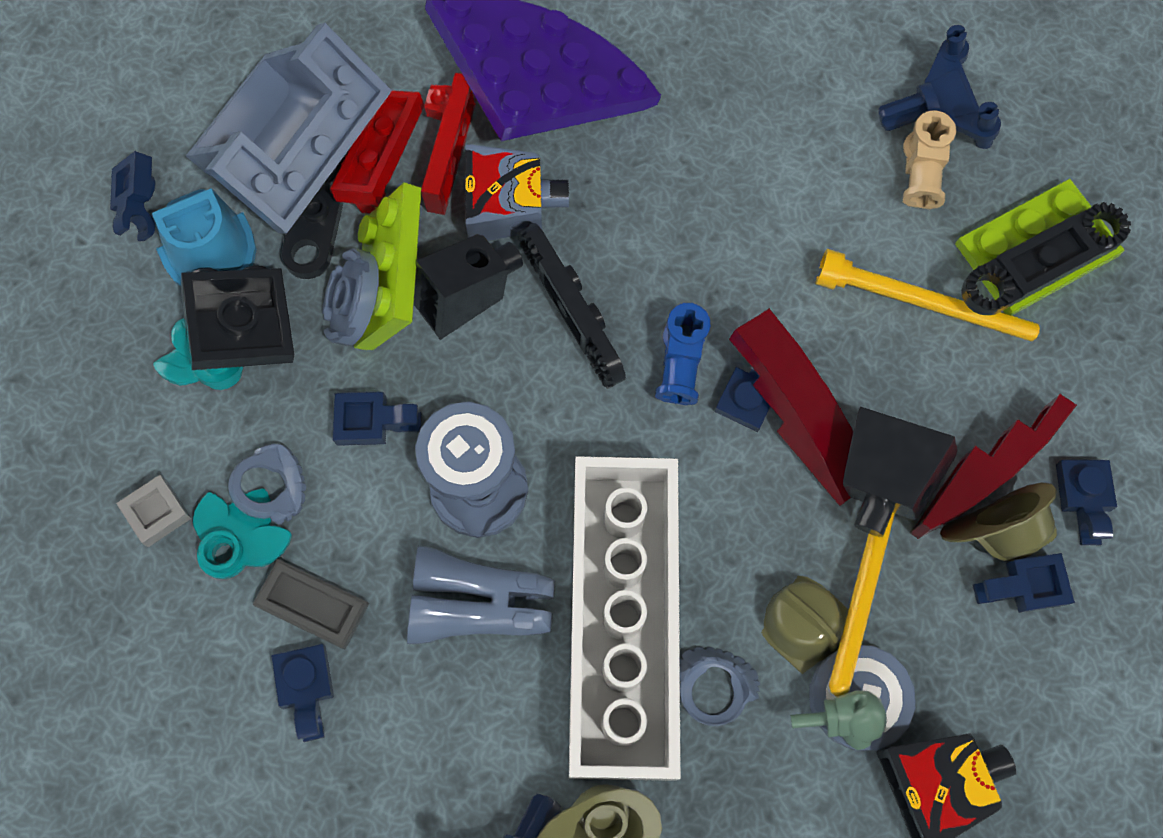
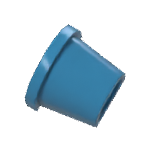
M212 188L193 191L170 201L165 208L152 213L162 246L156 248L164 268L177 285L181 286V273H191L201 268L232 271L253 266L257 248L254 234L244 213L236 214Z

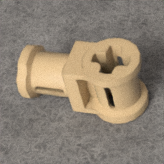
M940 111L923 113L915 122L914 131L904 141L903 149L907 157L906 174H910L909 187L903 194V203L907 204V206L933 209L941 207L945 202L946 194L941 190L942 172L949 161L950 144L956 134L955 123L946 113Z

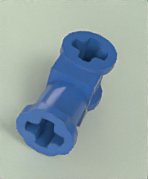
M682 303L670 312L667 319V325L663 332V342L666 346L663 362V379L661 386H658L655 391V397L663 402L681 405H694L698 403L699 394L695 391L697 368L701 360L703 344L711 325L707 312L697 304ZM681 325L690 326L691 337L682 335L683 329Z

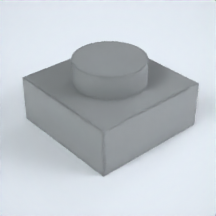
M161 475L116 503L140 542L146 547H150L192 519L167 480Z

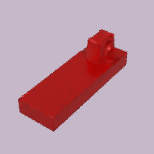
M455 73L452 85H431L424 106L427 117L440 120L441 123L421 194L427 212L441 215L446 213L477 102L463 74Z
M392 90L352 144L330 188L336 202L354 203L361 213L368 214L380 205L383 197L386 195V185L395 171L425 106L420 92Z

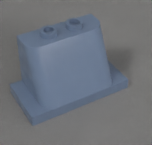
M322 23L313 29L303 43L265 54L186 157L203 172L214 177L279 234H287L392 90L326 23Z

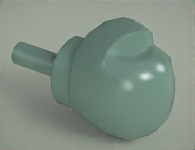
M853 691L834 699H824V712L790 715L792 729L826 725L828 737L840 736L849 746L856 750L865 749L871 745L873 740L880 738L887 723L886 711L881 699L870 691Z

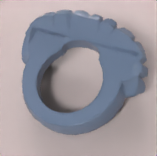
M282 444L265 445L257 448L253 456L243 459L236 465L229 478L228 490L231 500L240 511L255 518H270L278 525H281L284 520L287 522L292 520V516L300 513L302 509L301 504L305 502L303 491L306 490V485L303 483L305 481L304 476L301 475L303 472L302 467L298 465L299 461L295 455H292L293 453L290 449H287ZM252 468H265L281 475L285 491L281 492L271 502H254L243 493L241 477Z
M696 647L693 651L689 649L681 655L682 659H679L680 698L688 714L696 721L709 726L725 725L735 720L742 713L746 703L759 698L757 693L760 692L758 674L741 657L734 656L731 652L723 653L720 649L714 650L712 647H707L706 650L703 647ZM710 667L722 668L729 672L730 682L733 687V699L730 706L724 712L715 715L706 714L699 710L692 699L694 682L699 676L706 673Z

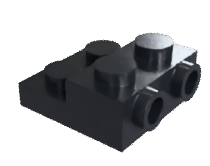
M249 266L242 270L232 271L201 268L191 273H181L182 304L192 370L293 363L295 354L282 268L267 269L263 266Z

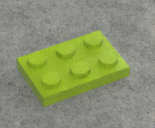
M1068 179L960 237L955 245L974 270L1009 249L1092 206L1072 180ZM1101 219L1092 221L1094 222L1092 228H1096L1095 233L1100 232L1099 236L1105 235V238L1114 236ZM1120 245L1114 251L1003 310V312L1008 315L1020 312L1119 257L1125 251L1124 248ZM983 280V284L995 300L999 298L998 288L993 283Z
M403 182L391 195L384 197L375 210L369 215H365L361 220L358 229V241L362 243L363 251L370 252L376 257L379 268V285L370 322L362 337L354 344V348L374 350L412 323L421 187Z

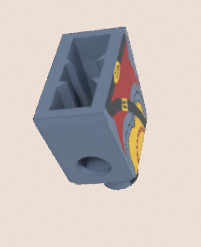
M473 144L466 145V229L468 238L479 234L489 241L517 236L519 230L533 223L538 224L542 229L541 208L569 207L568 179L541 180L540 156L538 154Z

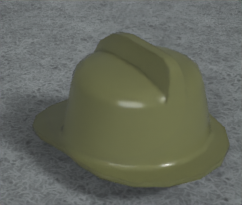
M1050 483L1030 484L1016 489L986 507L947 523L941 529L940 535L943 540L949 542L977 540L992 557L1003 561L1024 559L1052 542L1057 536L1055 521L1050 509V504L1056 498L1057 489Z
M797 576L793 583L783 587L773 595L766 607L764 628L761 634L779 654L800 673L804 674L831 653L838 651L848 608L821 584L808 577Z
M602 784L593 786L581 793L573 806L565 809L546 824L538 838H660L662 824L660 812L650 798L636 790Z

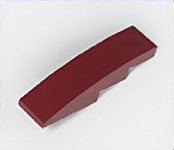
M769 308L735 329L729 340L759 374L760 377L753 386L784 422L777 430L779 435L837 504L841 506L852 498L848 496L843 486V479L854 431L830 389L811 361Z
M1059 394L1042 409L1031 427L1020 420L1013 423L1001 434L989 454L974 446L960 459L910 534L917 539L927 535L961 516L1014 477L1051 440L1077 404Z

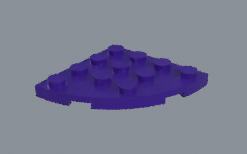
M426 0L425 10L501 141L640 112L658 105L661 94L644 71L601 35L568 18L560 11L549 10L521 0Z

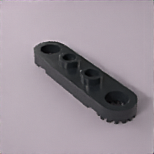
M349 150L285 236L282 259L288 271L297 278H316L322 275L330 265L344 204L343 202H336L330 188ZM303 246H314L319 249V256L313 263L301 265L294 261L297 250Z
M1102 202L1099 205L1098 203L1094 204L1089 209L1069 217L998 255L995 259L984 265L978 266L969 274L962 285L961 293L965 304L975 313L987 316L995 315L1114 251L1126 240L1131 231L1129 229L1131 221L1127 220V213L1123 214V209L1121 207L1115 208V204L1112 203L1110 205H1107L1106 202ZM1101 219L1108 222L1113 228L1114 236H1108L1107 238H1105V235L1099 236L1100 232L1095 233L1096 228H1092L1094 225L1092 221ZM983 280L993 283L999 290V298L996 300L991 299L990 301L987 297L983 299L984 296L982 294L979 295V290H976V283Z
M533 223L519 230L517 235L520 246L523 249L526 248L523 250L524 254L529 252L530 255L527 256V259L530 260L534 271L539 273L540 281L583 353L588 355L587 358L591 362L590 365L592 368L598 367L595 373L598 374L602 385L609 389L624 381L626 375L621 360L603 331L606 326L602 314L594 303L587 305L580 293L582 284L574 268L571 265L564 267L538 224Z

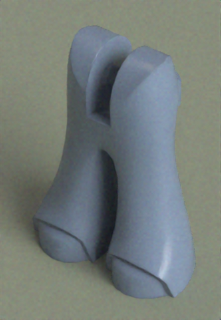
M418 545L413 591L468 593L487 597L492 601L490 603L469 602L412 595L407 644L429 643L452 636L470 634L538 635L551 632L553 615L551 612L526 607L514 608L515 597L526 598L525 600L554 599L555 580L536 573L501 569L468 562L441 550Z

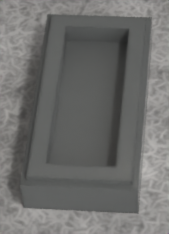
M277 559L253 605L345 650L369 603Z

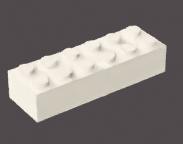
M577 456L575 458L569 779L660 781L680 779L678 459Z

